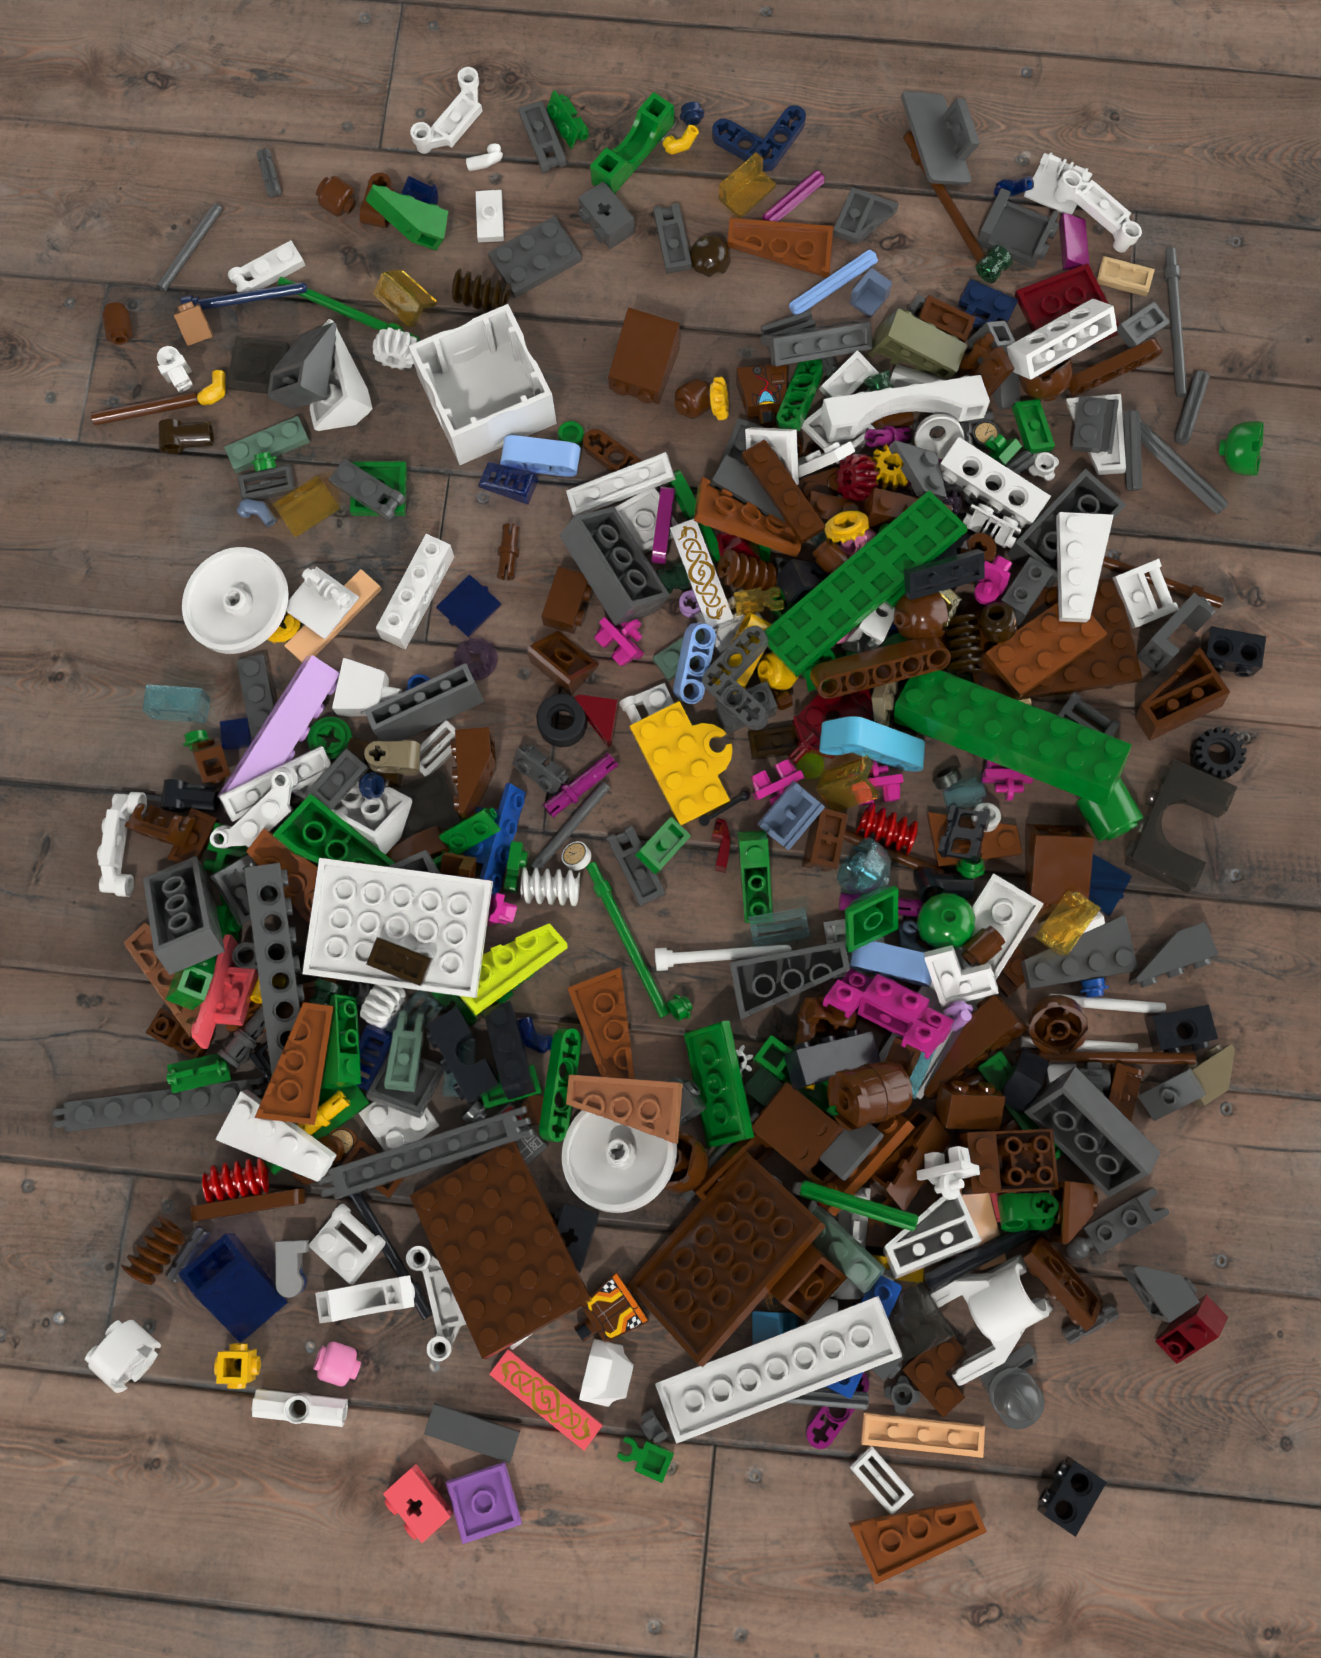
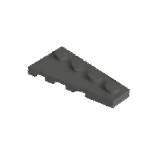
M1125 915L1021 961L1027 990L1138 971Z

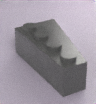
M845 941L730 962L740 1020L850 970Z

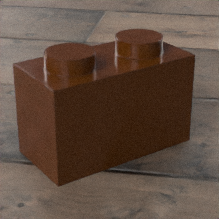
M558 566L541 616L544 626L575 634L577 626H582L586 613L583 610L585 601L590 602L593 594V589L583 573Z
M952 1081L951 1084H939L934 1116L947 1129L999 1130L1006 1096L999 1092L995 1085L988 1082H979L978 1085H968L961 1081Z

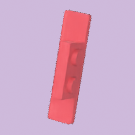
M230 934L224 936L225 952L217 955L214 974L205 1001L200 1004L197 1020L192 1025V1038L203 1049H208L216 1024L243 1026L251 1002L250 996L259 977L256 969L235 967L232 954L235 947L239 944Z

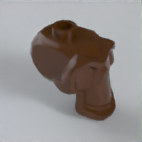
M828 993L816 997H806L799 1010V1014H797L798 1028L795 1045L808 1042L817 1035H835V1037L852 1031L856 1026L857 1009L848 1019L845 1017L846 1012L830 1004L827 1007L823 1006L824 998Z

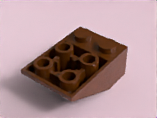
M489 727L455 730V739H451L452 756H455V762L457 763V766L452 767L453 783H456L458 794H454L455 811H458V816L462 817L463 820L475 814L476 808L480 806L497 769L495 741Z
M785 1082L752 1123L753 1132L815 1184L823 1186L830 1182L836 1174L820 1161V1156L841 1134L844 1128L799 1091L793 1090V1087L788 1082Z
M1053 1129L955 1134L956 1146L968 1149L970 1162L979 1165L980 1175L962 1179L964 1181V1188H961L962 1195L1059 1190Z

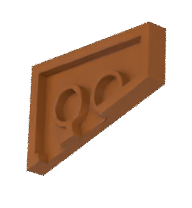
M928 812L927 819L937 867L956 866L957 862L961 860L960 858L947 856L943 858L938 853L941 837L945 836L947 823H949L947 821L948 815ZM961 817L959 827L975 828L971 818ZM999 823L995 830L984 832L980 857L984 861L1022 854L1016 825ZM955 840L952 852L967 854L970 850L971 841Z

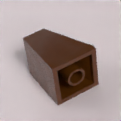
M628 307L608 375L609 389L618 395L637 397L644 403L653 402L659 404L679 352L680 323Z
M1025 824V893L1042 902V907H1050L1051 903L1062 904V907L1079 908V905H1088L1094 837L1083 826Z
M811 1243L773 1286L770 1292L781 1304L808 1322L848 1277Z

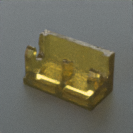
M1067 891L1034 937L1059 956L1068 955L1101 908L1080 893Z

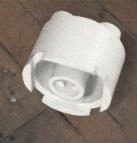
M117 1320L111 1324L105 1333L107 1337L99 1346L93 1347L85 1357V1361L89 1363V1369L115 1393L126 1390L127 1387L124 1384L130 1379L134 1382L139 1380L157 1358L158 1354L154 1351L155 1348L161 1347V1344L134 1320H128L124 1323Z

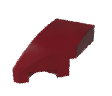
M717 818L711 837L712 842L721 844L715 871L726 873L730 850V836L726 821Z

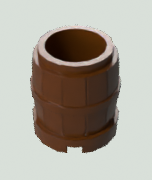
M891 1061L867 1063L852 1070L844 1069L834 1072L836 1075L830 1076L828 1080V1101L830 1106H836L839 1113L834 1115L842 1128L848 1131L865 1127L866 1124L880 1123L900 1115L912 1103L913 1093L910 1079L900 1064Z

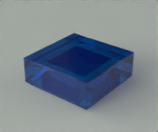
M248 718L220 721L221 743L224 750L249 747L251 744V734Z

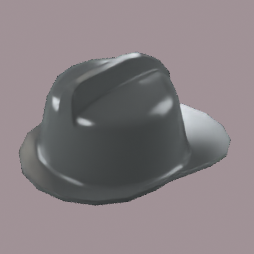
M1007 1367L999 1371L992 1378L989 1385L990 1402L1002 1421L1009 1428L1024 1429L1033 1425L1040 1418L1044 1410L1045 1399L1031 1375L1024 1369Z

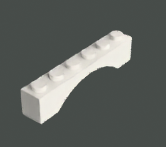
M981 375L963 376L957 379L937 380L931 383L911 384L905 387L885 388L879 391L832 396L824 399L820 416L828 442L855 438L874 421L900 412L918 411L947 414L954 417L958 422L984 418L990 400Z

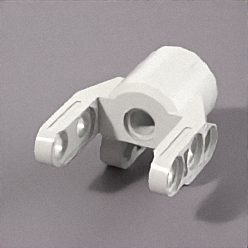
M1021 1255L1005 1261L986 1273L965 1274L936 1290L932 1289L909 1304L915 1316L926 1315L963 1295L976 1325L991 1340L992 1346L964 1360L962 1366L952 1373L958 1386L1005 1363L1024 1330L1048 1317L1049 1313L1054 1309L1049 1297L1030 1300L1020 1281V1275L1027 1272L1025 1261Z

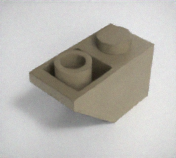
M1218 1043L1204 1052L1207 1057L1200 1062L1196 1061L1195 1065H1184L1180 1068L1182 1071L1190 1068L1206 1092L1204 1097L1193 1102L1196 1107L1207 1105L1229 1090L1235 1051L1232 1044L1221 1047Z

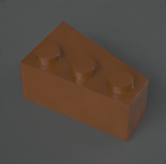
M1199 647L1189 660L1182 664L1166 682L1164 681L1140 705L1135 719L1149 741L1222 707L1230 691Z
M920 1105L906 1117L915 1128L868 1179V1182L875 1190L902 1211L907 1209L925 1181L917 1180V1171L925 1169L924 1154L932 1152L943 1153L952 1140L938 1119Z

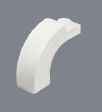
M410 1275L315 1293L319 1323L414 1307L415 1289L411 1283Z

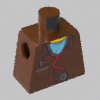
M769 364L736 369V385L746 416L748 418L759 417L760 426H763V428H773L776 426L775 416L786 394L787 364L781 366Z

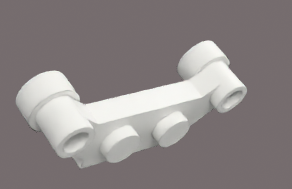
M464 67L458 72L461 93L431 128L424 122L415 123L411 127L412 141L420 153L426 154L433 148L446 145L452 148L482 113V105L478 103L479 77L474 68Z
M1067 170L1063 173L1054 192L1056 200L1059 202L1072 200L1113 234L1115 240L1113 247L1116 251L1120 253L1126 252L1130 245L1136 243L1142 234V230L1136 222L1130 221V211L1093 180L1083 182L1079 173L1073 170Z
M289 767L278 769L272 776L271 790L234 826L222 825L217 827L210 835L211 844L221 849L244 845L249 848L264 827L271 832L293 811L290 806L291 790L298 782L297 773ZM281 775L286 778L285 784L280 782ZM219 834L224 836V842L219 840Z
M143 792L114 794L112 807L107 809L106 818L102 821V844L97 851L98 865L101 866L102 871L99 881V890L101 892L115 893L116 896L130 897L134 891L133 876L131 874H121L128 829L125 827L126 821L129 822V816L139 803L145 804L141 815L145 813L147 797Z
M415 1246L408 1251L406 1262L411 1269L422 1271L424 1274L437 1331L436 1336L428 1342L427 1354L434 1361H443L450 1356L452 1345L461 1326L466 1325V1322L437 1257L431 1254L428 1248ZM419 1252L425 1256L423 1263L417 1261L416 1257ZM438 1342L445 1344V1352H440L437 1349Z

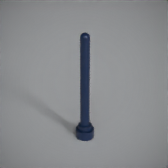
M301 282L204 299L188 295L181 297V304L192 301L193 305L200 303L202 310L302 294L307 292L308 287L305 283Z

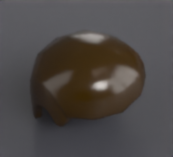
M703 236L693 244L689 251L694 270L708 277L717 272L724 274L731 263L730 251L722 239L718 237Z

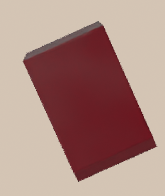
M578 694L574 698L585 711L587 721L607 748H609L613 744L618 700Z

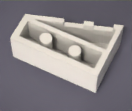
M959 1191V1196L956 1199L947 1200L942 1196L918 1217L917 1227L914 1231L907 1229L901 1231L885 1245L883 1252L894 1278L897 1279L976 1247L980 1244L981 1238Z

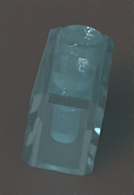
M147 684L143 712L155 720L191 722L193 720L198 723H206L210 696L202 688Z

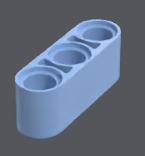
M508 435L504 438L500 464L509 470L573 477L577 474L581 448L572 442Z
M692 623L686 628L673 693L678 700L688 704L699 702L705 692L702 678L705 671L710 667L716 640V633L710 625ZM702 628L705 632V638L702 642L698 643L695 639V634L698 629ZM697 656L699 666L692 671L689 662L692 657ZM691 683L693 685V693L690 697L686 698L683 693L684 687Z
M876 941L852 951L849 966L854 970L873 975L878 973L886 978L919 986H931L932 979L923 952Z

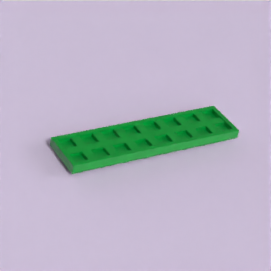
M930 490L927 491L764 631L769 640L767 647L795 677H798L905 585L904 570L932 562L968 531L967 526Z

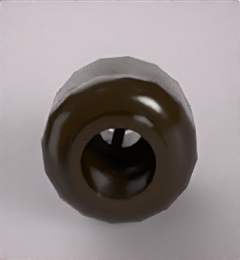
M1001 601L992 602L986 605L979 615L981 631L990 642L1003 643L1015 635L1017 618L1014 609L1009 604Z

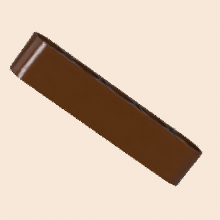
M938 637L912 639L820 663L811 670L810 679L820 696L826 699L835 698L941 670L949 664L951 655Z

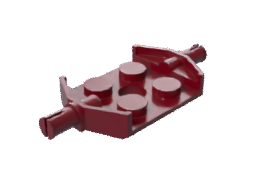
M870 688L829 699L823 698L818 694L797 716L793 717L792 723L799 743L788 755V758L790 760L793 759L792 762L794 764H797L806 753L834 759L836 755H827L819 751L822 722L826 721L825 717L830 713H836L840 718L853 716L871 721L874 714L872 699L869 693Z

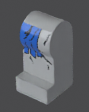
M311 1239L275 1242L276 1288L283 1297L297 1296L307 1286V1278L303 1273V1253L311 1251V1248L308 1246L311 1243Z

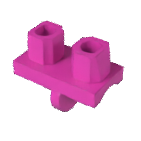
M997 556L992 564L985 561V579L978 580L974 591V597L979 603L988 605L1002 600L1011 574L1009 573L1012 565L1011 561L1001 556Z
M603 617L599 622L602 627L598 630L594 639L603 648H607L614 640L617 641L620 647L611 656L620 666H625L634 658L640 660L645 653L630 638L632 636L636 642L642 639L643 636L637 631L641 626L639 620L634 619L631 622L628 621L620 624L623 627L622 630L618 625H614L611 619L608 620L606 617Z
M787 759L774 765L780 780L771 783L765 770L751 776L752 785L755 790L752 795L755 801L777 792V796L769 799L771 805H773L785 791L784 787L790 785L793 780L796 782L805 778L802 771H796L794 765Z
M869 759V768L860 769V776H870L871 778L852 781V784H849L850 793L854 792L858 806L874 803L872 790L881 788L884 802L898 801L900 799V785L904 782L903 775L896 774L879 777V774L889 773L888 765L878 766L877 761Z
M986 760L985 770L981 774V783H996L994 787L995 793H1004L1006 801H1012L1014 793H1023V784H1032L1033 778L1011 769H1004V766Z
M499 893L491 895L487 927L496 923L502 925L513 923L517 906L503 902L505 895Z

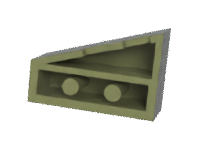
M898 308L876 328L872 339V349L868 350L866 356L874 358L875 354L891 358V364L896 365L900 361L915 366V370L948 380L957 373L967 344L960 341L956 336L946 334L937 329L932 323L924 322L914 317L911 312Z

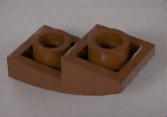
M434 826L400 842L391 848L386 856L397 863L427 850L433 860L441 856L443 851L447 852L449 848L438 837L442 833L441 828Z
M162 1008L159 1009L146 1031V1034L190 1059L204 1057L208 1050L201 1048L192 1036H188L176 1017ZM212 1036L209 1046L215 1037Z

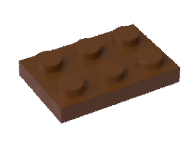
M1043 1233L1033 1238L1023 1257L1027 1270L1034 1277L1038 1276L1046 1285V1291L1055 1301L1059 1300L1066 1308L1067 1315L1076 1325L1080 1324L1087 1331L1095 1325L1103 1301Z

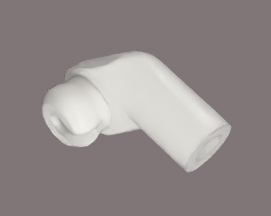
M496 143L490 144L487 147L488 154L467 158L468 170L485 169L501 161L503 157L501 146Z

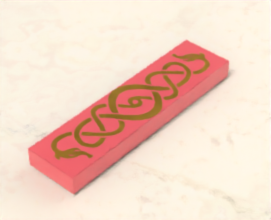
M510 1349L505 1352L489 1374L584 1451L603 1426L599 1420Z

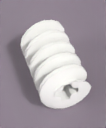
M523 867L521 898L524 895L526 903L530 904L535 896L537 903L542 904L546 896L549 905L554 904L556 897H558L559 903L562 906L565 905L568 898L572 906L577 905L580 890V872L577 878H574L572 870H568L566 877L563 878L561 870L557 869L555 876L551 877L548 868H546L543 876H540L538 868H535L532 876H529L527 868Z

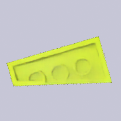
M549 923L516 937L515 941L502 946L500 944L490 948L491 951L483 954L477 997L460 996V998L475 1016L566 950L568 948L567 942Z

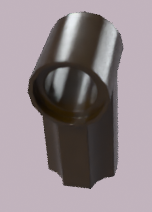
M164 419L159 422V450L164 453L178 454L183 452L184 448L213 446L214 432L210 421L182 423L176 419Z

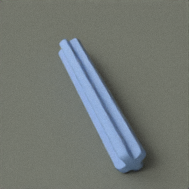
M872 250L866 251L789 304L791 313L797 315L807 311L878 262L876 253Z

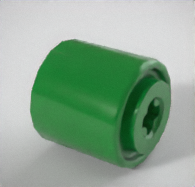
M1119 778L1106 807L1084 798H1080L1075 802L1098 842L1106 839L1109 842L1137 827V822L1143 819L1142 813L1121 778Z

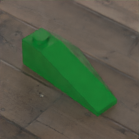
M311 793L273 834L274 838L295 855L318 864L319 858L384 867L395 864L394 861Z

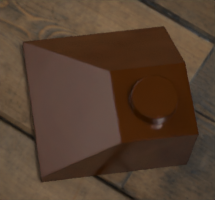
M1058 1181L1059 1190H1051V1195L1058 1202V1211L1054 1216L1053 1227L1049 1231L1050 1242L1068 1244L1092 1217L1093 1209H1096L1098 1204V1194L1094 1191L1093 1184Z

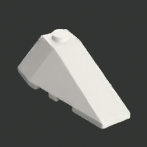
M328 319L323 326L333 323L334 321ZM337 327L327 397L324 400L310 404L313 427L317 431L356 425L373 409L368 389Z

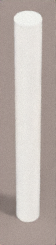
M1049 993L1048 996H1051V995H1063V994H1051V993ZM1063 995L1075 1000L1082 1008L1164 1014L1166 1012V1004L1160 1002Z
M1030 1036L1020 1037L1021 1048L1039 1049L1033 1044ZM1085 1040L1084 1044L1075 1051L1138 1052V1043Z

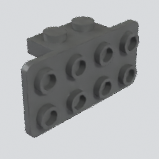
M904 91L901 95V100L927 180L935 184L968 185L971 182V176L965 160L978 147L980 142L966 100L957 98L948 109L946 100L941 94Z

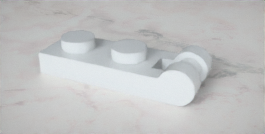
M290 240L242 267L232 268L228 272V277L232 283L237 285V292L241 293L264 289L278 281L280 277H286L306 265ZM252 276L253 280L246 281L247 278Z
M837 441L823 448L825 452L821 454L820 450H817L799 458L798 477L800 478L833 464L855 452L851 441L841 446Z

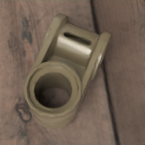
M410 740L374 741L365 748V759L370 769L375 773L413 775L420 772L421 744L419 742ZM382 753L383 756L380 757V761H375L378 754Z

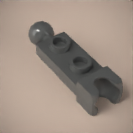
M1153 1187L1146 1188L1083 1226L1082 1230L1086 1237L1075 1236L1066 1244L1067 1254L1074 1260H1083L1088 1256L1092 1247L1097 1254H1101L1150 1224H1154L1169 1214V1210L1167 1208L1152 1210L1149 1202L1152 1197L1156 1196L1157 1190Z

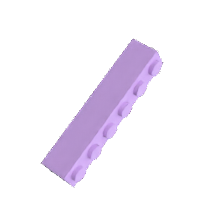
M313 655L305 657L218 795L292 760L295 755L293 748L298 741L302 742L310 731L308 724L313 717L316 719L323 711L325 705L322 702L327 694L332 695L336 690L339 672Z

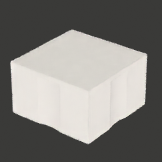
M508 304L473 318L463 326L442 331L409 345L418 378L459 465L502 448L504 438L508 435L527 437L557 424L552 393L537 362L527 350L524 335Z

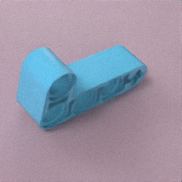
M850 716L822 722L819 751L827 755L855 753L900 770L917 772L922 771L924 768L925 741L868 719Z

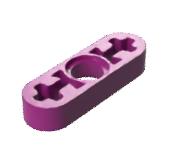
M661 487L652 563L666 564L675 488Z
M863 1373L860 1379V1383L863 1386L860 1390L856 1389L855 1391L868 1392L869 1379ZM820 1406L806 1427L805 1434L809 1444L816 1449H825L830 1446L855 1409L846 1408L843 1416L833 1417L829 1413V1407ZM824 1413L831 1422L837 1425L832 1429L829 1424L824 1431L827 1438L825 1440L818 1439L816 1442L813 1440L815 1435L812 1430L814 1427L817 1429L822 1428L825 1421L820 1419V1417Z

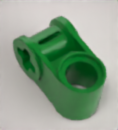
M1010 1192L1002 1194L997 1198L1001 1229L1007 1232L1048 1230L1052 1227L1054 1216L1058 1211V1202L1049 1193Z

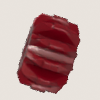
M864 454L848 455L844 460H840V468L835 470L838 478L834 482L839 484L837 492L842 493L845 499L863 501L869 496L874 487L879 485L876 478L880 473L875 471L877 463L871 460V456Z

